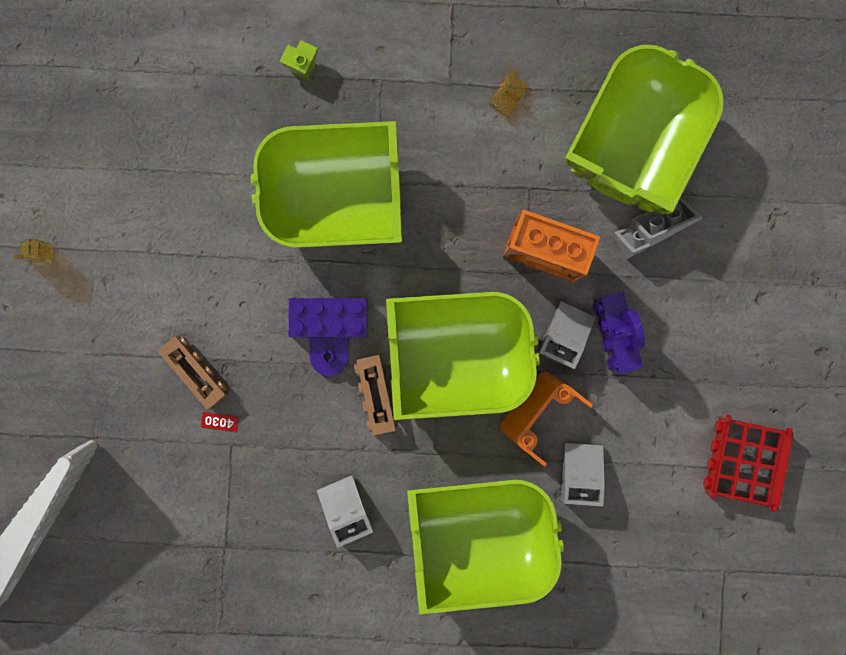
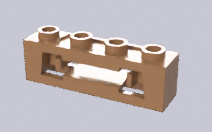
M174 336L158 350V353L207 410L212 409L229 395L226 391L228 388L222 381L218 382L214 377L215 373L209 366L205 367L201 362L203 358L196 351L193 352L189 348L190 343L186 338ZM185 358L204 382H208L209 385H205L202 388V385L185 365L180 364L178 361H182Z
M380 355L356 360L357 364H354L356 376L360 375L361 379L358 387L360 394H364L365 401L362 402L363 410L369 416V420L366 421L368 432L372 431L374 436L396 431ZM374 366L377 367L379 376L377 379L383 410L386 409L388 421L385 420L384 412L377 413L378 422L375 420L374 412L376 409L370 382L367 381L365 374L367 369L369 378L376 377Z

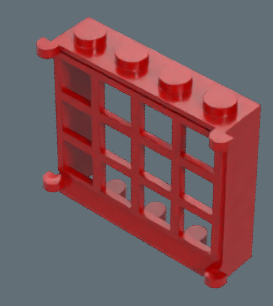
M726 414V418L719 417V421L717 420L715 423L716 436L711 443L712 456L707 462V469L709 471L708 476L705 477L703 482L704 492L710 494V499H715L716 496L771 507V512L776 513L780 506L794 435L793 429L787 427V430L784 431L732 420L731 415ZM730 423L744 426L741 440L728 438ZM748 427L762 430L759 444L746 441ZM766 431L780 434L777 448L764 445ZM727 441L740 444L737 458L724 456ZM745 445L758 448L755 462L742 459ZM763 449L776 452L773 466L760 463ZM723 459L736 462L734 476L720 474ZM741 463L754 466L752 480L739 478ZM759 467L772 470L770 484L757 481ZM719 478L733 480L730 493L717 491ZM737 482L751 484L748 497L735 495ZM756 485L769 488L766 501L753 498Z

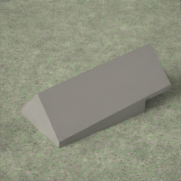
M680 197L673 213L660 214L659 210L645 212L630 219V226L614 234L625 259H628L701 220L702 216Z

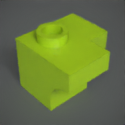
M300 40L297 48L287 45L279 62L287 67L291 73L309 80L316 66V56L319 50L317 47Z

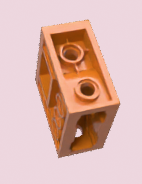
M523 209L514 223L503 257L575 282L587 276L600 236Z

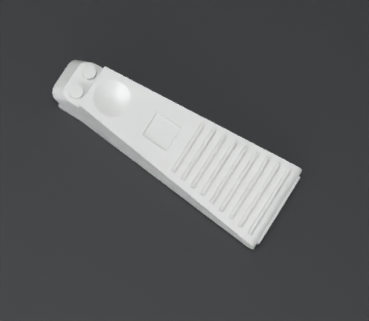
M94 440L80 445L58 459L52 470L46 474L45 479L40 482L38 488L35 489V492L29 497L28 501L23 504L22 509L17 512L18 514L0 536V606L9 599L44 537L55 522L54 520L60 514V510L65 505L64 503L70 497V493L75 488L77 481L80 480V476L85 471L87 464L90 463V459L97 449V443Z

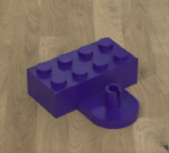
M624 291L594 299L593 310L595 315L598 314L599 322H597L599 332L603 334L602 346L604 352L608 354L609 359L606 360L608 369L612 370V373L617 374L642 369L643 365L639 349L645 347L644 330L638 313L634 309H628Z
M289 298L288 337L310 338V362L318 373L326 376L340 373L348 363L349 338H368L367 298Z

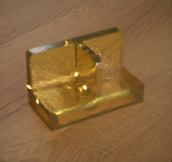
M513 69L510 70L489 104L506 117H509L528 89V84L517 78L518 72Z
M37 239L23 241L21 243V254L13 255V259L29 263H52V244Z

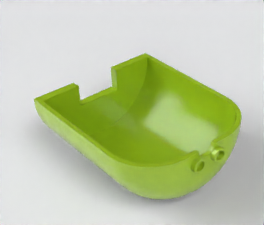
M655 45L635 46L622 53L616 59L564 161L566 166L570 167L571 165V172L575 176L587 179L586 184L606 196L629 206L630 204H637L639 209L647 212L659 210L660 214L673 213L721 118L723 94L714 76L698 66L695 61L686 59L683 62L678 59L679 54L676 51L667 50Z
M396 121L289 126L273 131L260 143L253 162L254 174H251V185L256 186V194H252V205L256 206V215L261 228L272 240L288 247L402 242Z
M500 292L386 299L394 420L502 413L520 406L530 396L536 382V366H539V354L534 353V346H538V336L534 334L530 314L517 299Z
M507 480L407 491L419 615L532 603L546 596L556 585L561 572V552H564L563 541L558 540V532H561L560 519L557 520L556 511L551 499L538 486L523 480Z

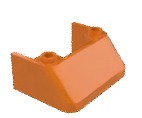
M541 372L536 376L535 386L530 396L520 406L506 414L500 423V430L545 467L547 463L532 452L537 445V436L529 430L552 399L558 403L567 404L575 398L589 408L593 404L552 374Z

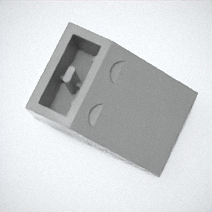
M560 301L537 353L570 369H575L585 348L595 317Z
M564 443L561 501L564 504L603 507L605 488L603 445Z
M353 475L317 490L329 530L337 548L374 532L375 528Z

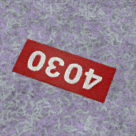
M202 413L201 427L237 432V416Z

